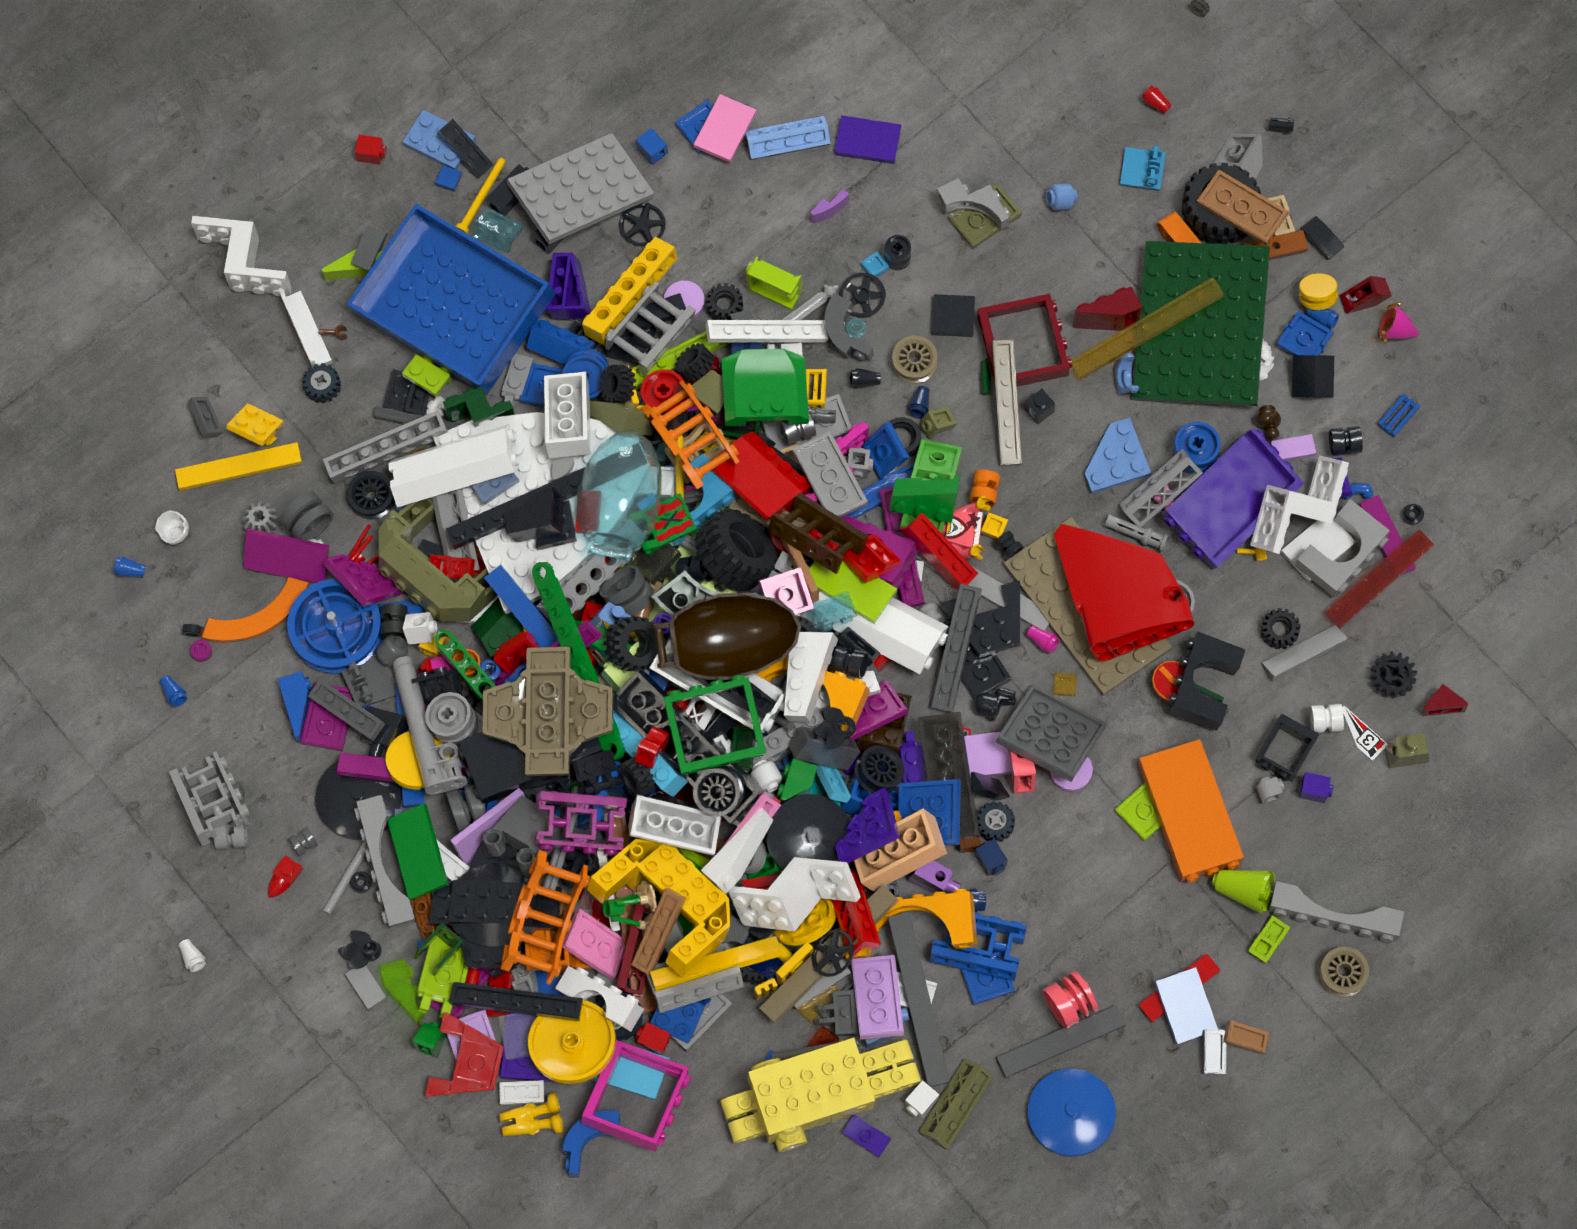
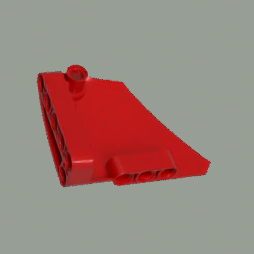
M1061 524L1054 533L1075 607L1079 615H1081L1090 649L1097 660H1111L1186 631L1194 626L1195 622L1189 606V599L1179 586L1161 554L1113 537Z

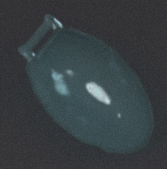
M636 430L616 433L599 445L586 464L577 492V518L581 531L584 534L583 537L589 543L587 554L596 553L625 560V563H629L631 553L642 545L654 529L661 509L663 479L658 456L652 442ZM594 543H598V544H602V545H606V546H611V547H615V548H619V549H623V550H627V551L625 552V551H621V550H617V549H612V548H608V547H604V546H599V545H595Z

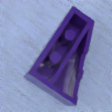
M572 252L553 253L549 284L556 294L546 307V310L553 319H584L591 313L581 263Z

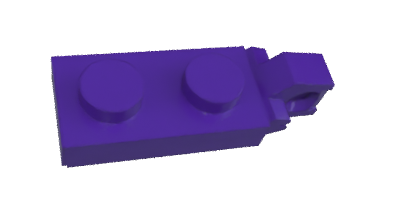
M906 731V743H902L900 749L901 760L905 770L903 783L925 782L922 747L920 742H915L914 731Z

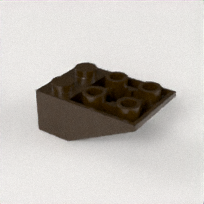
M897 693L909 712L912 696ZM908 714L857 739V746L860 750L859 754H863L871 746L881 745L892 749L899 756Z

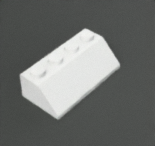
M637 795L631 807L628 824L629 833L633 837L714 856L721 816H711L702 810Z

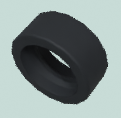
M905 417L890 420L889 422H891L894 429L906 428L913 433L914 441L912 445L905 448L909 457L913 456L919 450L921 442L919 426L913 420Z

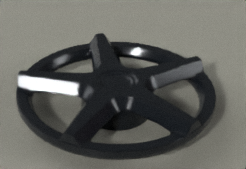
M648 202L640 203L623 212L620 220V230L624 238L630 243L639 246H646L647 243L653 240L650 232L651 227L662 226L661 232L657 236L659 239L666 228L663 213L656 206ZM644 207L640 217L630 214L632 210ZM650 209L656 211L661 220H650ZM625 218L634 223V227L627 233L624 231ZM637 233H641L647 242H636L630 238Z
M861 272L853 274L843 282L840 288L839 296L843 297V291L846 287L854 294V297L849 300L852 302V305L861 303L865 313L851 311L850 314L855 317H871L882 308L885 302L886 292L883 283L870 273ZM865 276L862 286L857 287L849 282L855 277ZM871 278L877 281L882 292L869 290ZM881 298L879 305L871 311L869 300Z
M839 929L828 931L813 944L812 964L814 970L822 976L833 977L839 975L849 966L853 958L854 944L850 935L845 931ZM833 935L830 946L821 944L827 937ZM839 935H844L849 940L850 945L839 947ZM819 950L825 956L817 965L816 956ZM850 951L847 963L841 968L839 961L843 953ZM828 962H831L836 972L825 973L821 969Z

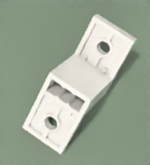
M192 216L191 224L197 240L204 243H211L213 241L229 245L224 274L230 289L236 292L252 291L256 294L272 293L276 296H281L280 292L284 291L285 295H291L292 287L286 271L254 268L259 242L254 222Z
M1319 455L1308 495L1267 485L1250 546L1280 554L1284 544L1286 529L1290 523L1291 513L1332 524L1336 515L1337 504L1342 494V486L1348 472L1349 463Z
M798 857L792 859L768 890L733 886L728 891L743 926L795 931L821 898L857 902L861 897L847 862Z

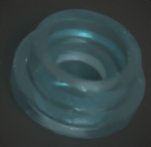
M859 318L851 319L846 326L847 334L852 338L863 337L867 331L866 323ZM854 327H859L860 330H859V331H854L853 328H854Z

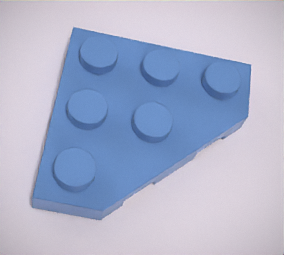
M1130 418L1110 423L1085 471L1084 476L1091 494L1151 475Z

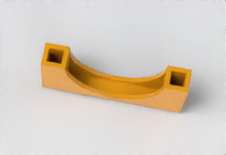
M788 655L783 660L756 674L768 682L779 676L786 675L788 671ZM826 670L823 685L830 698V707L840 709L844 716L852 718L855 724H857L870 693L866 682L854 678V680L847 679V675L839 671L831 673ZM844 725L842 730L847 731L849 725Z
M966 889L954 890V893L949 894L934 892L933 896L925 897L922 894L912 895L909 899L896 897L899 901L875 924L878 932L889 920L888 917L907 911H924L937 916L945 923L950 933L952 945L956 949L978 947L974 896ZM864 947L852 959L871 957L872 948ZM848 952L845 954L847 960L849 959Z

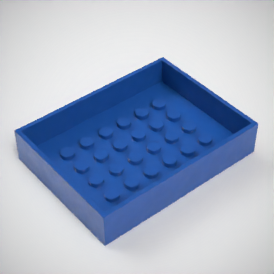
M416 203L347 305L356 316L418 354L426 356L433 363L445 368L449 373L470 386L482 387L484 394L488 395L530 333L531 327L538 321L556 293L548 282Z

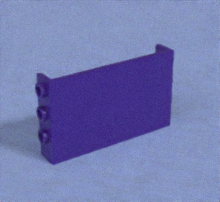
M1252 428L1243 434L1161 515L1164 517V522L1178 532L1179 539L1184 543H1188L1192 548V553L1198 559H1202L1212 570L1218 568L1254 533L1267 485L1296 492L1304 482L1295 474L1292 465L1279 456V451L1273 445L1268 444L1264 434L1260 430Z

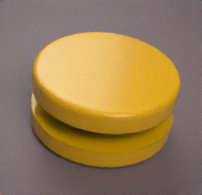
M1322 273L1304 277L1299 284L1301 304L1311 310H1324L1332 307L1338 299L1336 280L1330 275Z

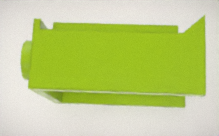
M758 257L755 258L754 262L748 264L746 269L748 290L792 310L802 293V275L794 277L793 274L763 260L759 261Z

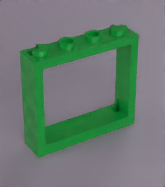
M744 675L732 677V681L723 683V680L711 682L709 687L702 688V685L692 686L688 692L681 693L680 690L671 691L667 697H664L682 775L767 755L749 677L744 678ZM744 686L758 746L686 763L672 703Z

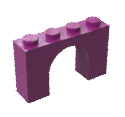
M840 517L868 536L875 534L901 560L898 566L879 577L898 589L918 553L916 543L907 537L897 536L892 531H884L876 528L873 524L862 523L854 517Z

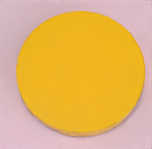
M409 731L399 735L389 745L386 752V766L391 778L397 784L408 789L420 790V788H424ZM433 734L435 745L443 744Z
M821 898L795 931L777 929L774 932L777 939L791 946L804 945L806 942L811 943L819 939L830 930L835 922L836 912L830 899Z

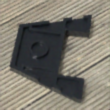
M1019 580L1001 585L1007 606L976 614L969 645L979 657L1020 646ZM957 598L941 603L942 610L948 614L951 620Z

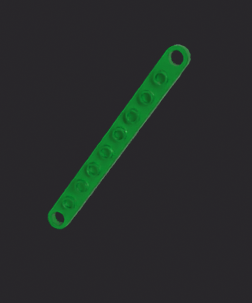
M548 562L536 563L532 569V576L560 646L571 648V669L582 680H589L600 684L558 578H556L552 569L553 566ZM541 567H543L546 571V575L544 578L541 577V573H539L541 571L540 569H542ZM613 717V732L597 738L603 751L612 748L613 744L616 745L617 753L615 755L613 753L615 760H618L624 756V749L626 748L624 747L625 744L622 743L621 734Z

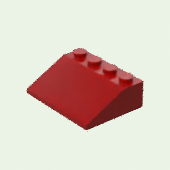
M753 431L741 436L732 443L739 452V455L736 457L740 462L736 464L729 458L712 469L767 521L771 519L774 513L780 515L791 509L796 495L800 492L807 495L811 489V485L807 482L806 478L798 474L788 462L784 461L773 448L769 447Z

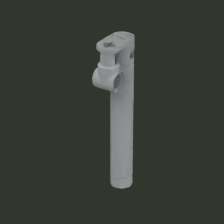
M407 656L397 658L393 661L392 666L425 792L434 795L462 788L467 784V778L462 776V763L458 748L453 743L435 745L433 734L426 724V708L419 683L412 684L411 679L418 678L413 659ZM447 755H454L451 758H446Z

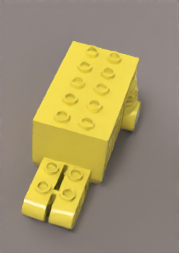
M851 1038L783 1061L780 1058H775L753 1066L751 1068L752 1071L748 1072V1082L751 1090L720 1101L726 1120L737 1118V1120L728 1123L733 1142H746L766 1135L768 1143L775 1141L778 1152L789 1151L808 1142L804 1130L822 1126L863 1111L874 1109L875 1099L921 1083L922 1080L916 1063L903 1065L914 1060L908 1040L899 1041L859 1054L855 1039Z

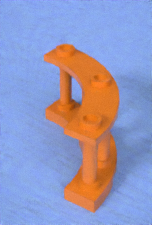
M680 381L679 384L683 390L657 407L653 406L651 408L648 404H645L641 407V410L645 412L648 421L657 433L661 435L674 456L679 455L681 461L678 463L694 487L699 489L704 485L701 481L704 478L703 475L729 458L736 464L740 462L736 457L739 455V452L733 444L729 446L712 421L713 414L707 406L703 408L694 394L696 392L690 383L686 385L683 381ZM688 397L687 400H685L684 402H682L681 404H679L663 416L661 415L663 412H665L666 410H668L684 398ZM693 405L699 410V414L678 428L669 431L666 429L667 422ZM706 420L712 431L687 448L683 447L680 449L675 442L678 440V437ZM718 437L726 451L699 469L698 467L694 469L688 461L691 458L690 455Z
M538 850L528 872L531 874L527 885L523 884L508 930V934L511 935L509 945L504 946L501 969L509 971L513 963L517 964V962L547 972L546 984L550 985L553 978L558 977L561 971L559 960L565 934L571 928V915L582 889L586 888L589 883L590 876L587 875V865H583L578 875L549 865V862H546L547 852ZM547 873L575 882L570 895L540 886L538 882L541 875ZM539 894L566 903L561 919L531 909L529 905L533 895ZM529 917L558 927L554 942L524 933L522 928L525 919ZM522 941L552 951L549 963L520 954V951H518L519 943Z

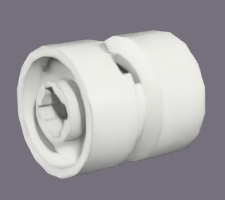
M1329 704L1327 709L1323 705L1310 706L1311 730L1317 733H1323L1327 728L1330 732L1343 731L1344 716L1342 705Z

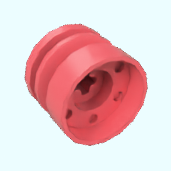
M1076 971L1069 973L1070 980L1066 976L1062 978L1064 989L1054 982L1042 990L1050 1010L1065 1029L1079 1022L1077 1011L1084 1017H1088V1009L1092 1013L1098 1010L1093 991Z

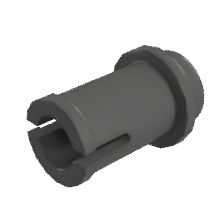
M817 407L811 409L810 416L814 424H817V422H836V410H819Z

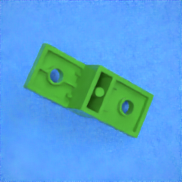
M921 439L911 478H922V480H934V477L953 479L956 476L962 447ZM903 514L900 529L903 526L909 525L917 516ZM929 519L943 533L945 521Z

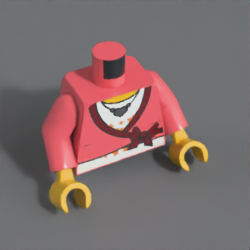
M981 496L977 502L956 509L952 523H945L942 534L946 536V539L965 559L974 557L979 561L983 559L978 554L981 551H985L979 545L983 512L980 511L982 509L985 511L991 509L989 505H985L987 501H990L985 496Z

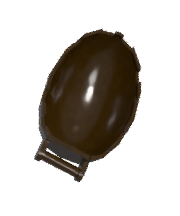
M724 593L699 599L678 611L670 622L651 625L655 631L659 659L657 667L675 666L685 674L706 680H731L734 676H748L764 671L773 664L783 660L798 643L801 624L791 608L775 598L753 593ZM669 627L674 661H667L663 628Z

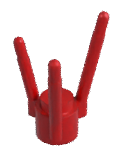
M370 524L366 526L353 549L348 554L350 561L359 564L361 561H365L361 553L373 536L369 535L362 545L361 543L371 528ZM379 554L367 563L373 564L379 560Z

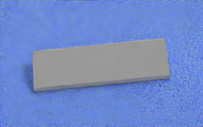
M1334 625L1264 661L1262 664L1271 680L1274 681L1346 644L1348 639Z

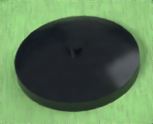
M337 761L325 771L318 783L316 807L322 821L332 832L347 839L362 840L360 829L363 828L362 821H357L354 808H358L357 801L382 795L388 818H391V811L401 808V787L392 781L337 775L339 762ZM388 821L386 823L384 831L389 828Z
M804 794L789 799L779 807L772 817L773 822L767 831V846L773 861L782 871L794 857L839 862L835 845L839 839H843L847 834L848 830L846 828L850 821L838 804L824 796Z

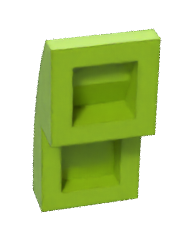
M1272 915L1248 951L1267 963L1291 927Z

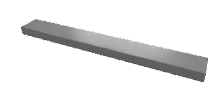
M917 550L916 560L924 561V565L937 571ZM974 568L978 575L968 585L981 588L980 597L997 607L1007 606L1001 590V585L1004 584ZM1020 594V620L1030 626L1034 625L1046 631L1049 626L1047 619L1033 601Z

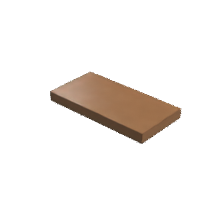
M1221 170L1217 171L1196 202L1199 206L1264 245L1268 244L1289 213L1286 209Z

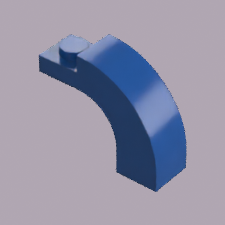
M619 1111L596 1112V1117L620 1125ZM582 1118L568 1132L562 1149L564 1155H571L570 1158H566L565 1168L566 1171H569L571 1178H579L582 1151L590 1140L600 1136L614 1137L583 1125Z

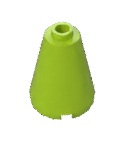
M1220 870L1219 873L1214 874L1212 885L1215 886V891L1258 913L1264 914L1263 911L1266 912L1273 891H1271L1270 883L1274 884L1275 874L1272 871Z

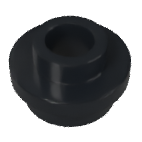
M1409 504L1404 508L1403 518L1409 524H1418L1424 518V510L1417 504ZM1414 512L1417 514V517H1411L1409 513Z
M364 871L356 872L351 877V887L358 893L367 892L372 886V878ZM361 879L365 880L363 886L358 885V881Z

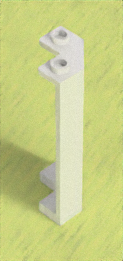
M510 424L393 459L388 464L389 471L393 473L394 480L390 481V488L397 507L515 472L518 469L519 458L512 450V447L516 444L515 441H517L514 429H511Z
M819 592V601L813 603L814 609L825 615L821 621L822 624L826 626L831 625L832 629L840 633L847 627H850L882 655L918 674H921L925 669L929 670L934 661V658H932L934 650L939 645L943 646L948 637L946 631L949 626L895 598L891 599L875 624Z
M671 640L666 645L667 661H674ZM658 654L650 666V669L687 691L692 686L702 685L675 666L658 668ZM757 674L744 676L745 678L749 677L750 682L776 701L775 706L771 712L766 714L765 718L758 716L762 733L769 731L774 724L776 715L780 710L784 711L786 692ZM716 693L699 697L754 730L750 712L725 700Z

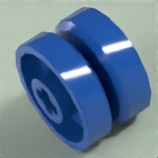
M584 348L575 351L569 356L565 363L563 374L587 372L589 396L591 399L600 394L602 386H599V383L603 380L600 377L604 375L603 370L607 369L609 364L602 353L594 349Z
M1188 423L1176 434L1173 457L1180 450L1184 449L1190 459L1204 473L1218 459L1221 446L1219 434L1207 423ZM1190 465L1183 470L1188 474L1195 472Z

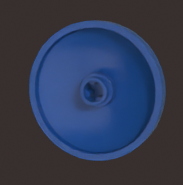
M1069 1068L1047 1075L1036 1085L1029 1099L1027 1116L1034 1137L1043 1147L1057 1155L1080 1157L1094 1152L1109 1138L1115 1123L1116 1107L1110 1090L1102 1080L1087 1071Z

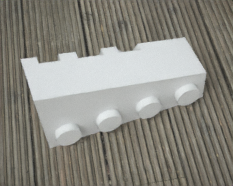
M799 632L798 643L789 652L784 708V716L788 721H811L828 664L830 665L834 646H836L838 641L834 633Z

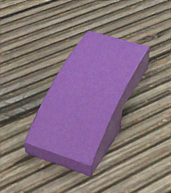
M842 189L830 203L823 198L810 212V221L812 223L820 222L839 212L849 203V193Z

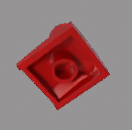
M521 632L499 647L494 654V661L507 673H510L527 661V648H540V646L536 643L532 634Z

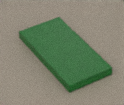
M421 804L387 819L409 900H415L448 886L447 876L427 805Z

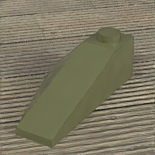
M590 400V416L621 435H632L634 432L637 435H653L652 427L645 412L637 408V404L628 401L625 403Z

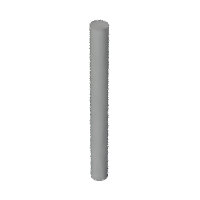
M367 841L362 843L323 909V912L331 915L348 886L351 877L355 874L365 857V850L369 849Z

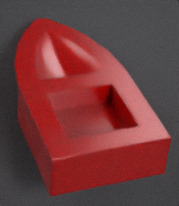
M285 855L272 872L273 876L268 886V897H276L285 892L302 872L303 867Z

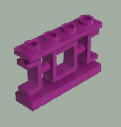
M540 791L536 799V803H538L537 811L547 812L546 831L535 832L536 841H534V846H540V850L544 851L561 848L562 852L571 853L574 852V849L583 850L584 854H596V851H602L606 856H616L624 848L622 846L624 838L613 837L614 817L623 818L625 816L624 808L626 807L627 798ZM546 804L574 806V808H565L564 818H554V806ZM588 808L616 809V811L607 812V822L597 821V809ZM571 814L590 815L589 835L570 833ZM553 826L564 827L563 839H569L572 842L546 840L544 837L551 838L553 836ZM596 830L606 831V843H615V845L586 842L596 840Z

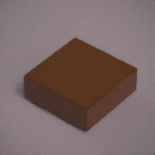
M981 838L961 839L960 845H958L959 853L976 851L981 846Z

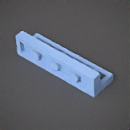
M824 116L748 130L745 134L751 159L831 144L828 125Z

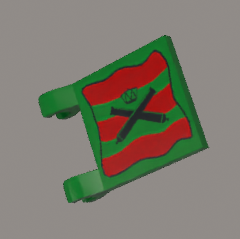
M681 493L643 511L634 512L629 515V519H632L636 525L647 520L653 533L654 540L642 543L643 550L647 555L668 543L698 530Z

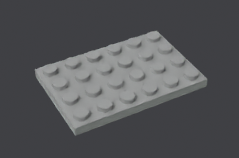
M613 133L507 179L508 186L548 244L654 197V192Z

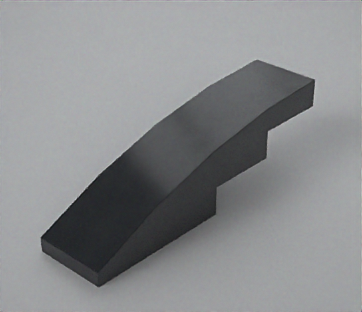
M691 676L705 687H709L711 682L717 681ZM723 680V683L729 682V681H732V680ZM750 682L758 716L765 718L766 714L771 712L775 706L776 701ZM744 686L716 693L725 700L750 712Z

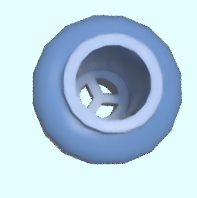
M1069 183L1053 184L1046 191L1047 205L1056 211L1071 209L1078 198L1077 191Z

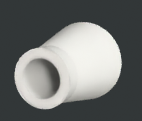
M189 939L179 943L178 947L181 950L186 969H189L191 972L201 970L206 964L205 956Z

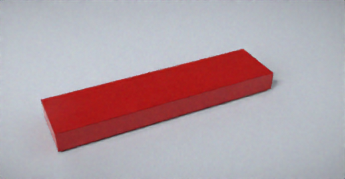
M1205 954L1184 970L1196 968L1202 985L1221 971L1208 954ZM1157 991L1138 1006L1151 1023L1165 1014Z

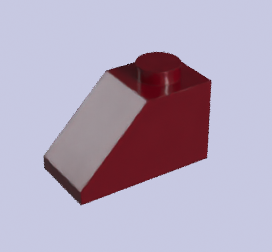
M1369 276L1340 295L1345 311L1348 314L1377 306L1392 296L1386 279L1376 276Z

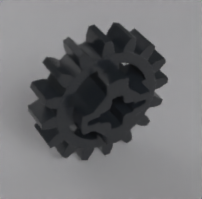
M1391 651L1389 657L1383 653L1381 660L1378 658L1375 660V665L1371 667V671L1374 673L1370 675V679L1375 680L1372 685L1373 687H1380L1378 690L1379 694L1385 691L1386 697L1392 693L1394 698H1397L1398 693L1405 696L1406 690H1412L1413 686L1411 684L1416 683L1417 679L1414 676L1417 675V671L1412 670L1415 663L1409 664L1408 656L1403 659L1401 658V652L1394 656L1393 651ZM1380 671H1381V674L1384 676V680H1383V681H1382V679H1381V677H1380ZM1396 673L1397 676L1392 677L1390 674Z

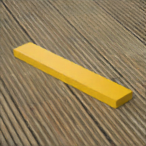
M298 442L179 468L175 469L179 490L182 491L302 464Z
M774 936L704 956L682 977L670 966L650 971V975L657 992L736 966L742 968L783 955L777 937Z

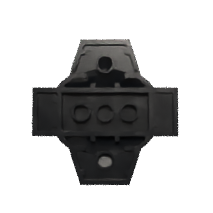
M481 842L468 872L463 874L458 880L448 882V886L433 892L429 923L431 926H439L443 923L445 926L452 927L463 940L464 960L466 968L470 970L506 971L501 969L504 946L509 945L510 942L509 926L523 884L527 885L530 876H525L520 871L516 859L517 853L520 850L508 843H505V852L498 857H494L488 854L485 843ZM556 886L555 891L562 893L561 886ZM539 894L533 895L529 905L531 909L559 918L560 901ZM528 917L524 921L522 930H524V933L532 935L536 930L557 931L558 927ZM519 943L518 951H520L522 947L521 943Z

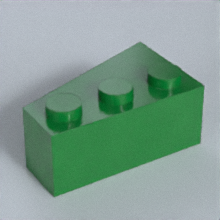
M954 476L953 479L934 477V480H922V478L896 479L890 511L913 516L923 513L929 519L952 523L960 476Z

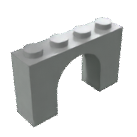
M1351 499L1338 512L1335 522L1356 539L1359 547L1357 556L1347 562H1335L1310 544L1295 563V567L1333 597L1338 592L1342 594L1349 586L1347 582L1351 578L1356 579L1362 572L1361 566L1365 562L1369 564L1376 555L1374 553L1378 547L1382 549L1389 541L1387 536L1390 530Z

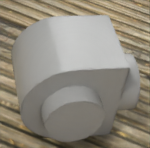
M1277 777L1262 778L1256 786L1262 803H1270L1282 799V791L1285 790L1281 778L1277 779Z

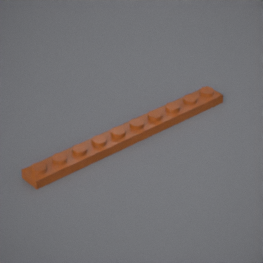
M604 808L603 822H607V812L616 811V809ZM625 816L623 818L614 817L613 837L624 838L622 843L624 848L630 844ZM609 856V861L615 856ZM625 884L615 893L616 899L634 895L637 892V886L632 890ZM636 904L625 905V913L620 917L633 920ZM620 922L625 953L631 925ZM641 935L637 939V943L639 946L644 935ZM630 968L629 975L634 972L632 968ZM642 971L639 972V975H640L641 978H642V974H643ZM634 975L629 979L630 988L639 990L640 981ZM646 977L642 997L633 995V997L639 1000L642 1008H644L643 1014L655 1012L657 1009L654 994Z

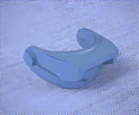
M1131 353L1126 354L1114 369L1118 394L1136 393L1139 390V386H1133L1131 368L1134 355Z

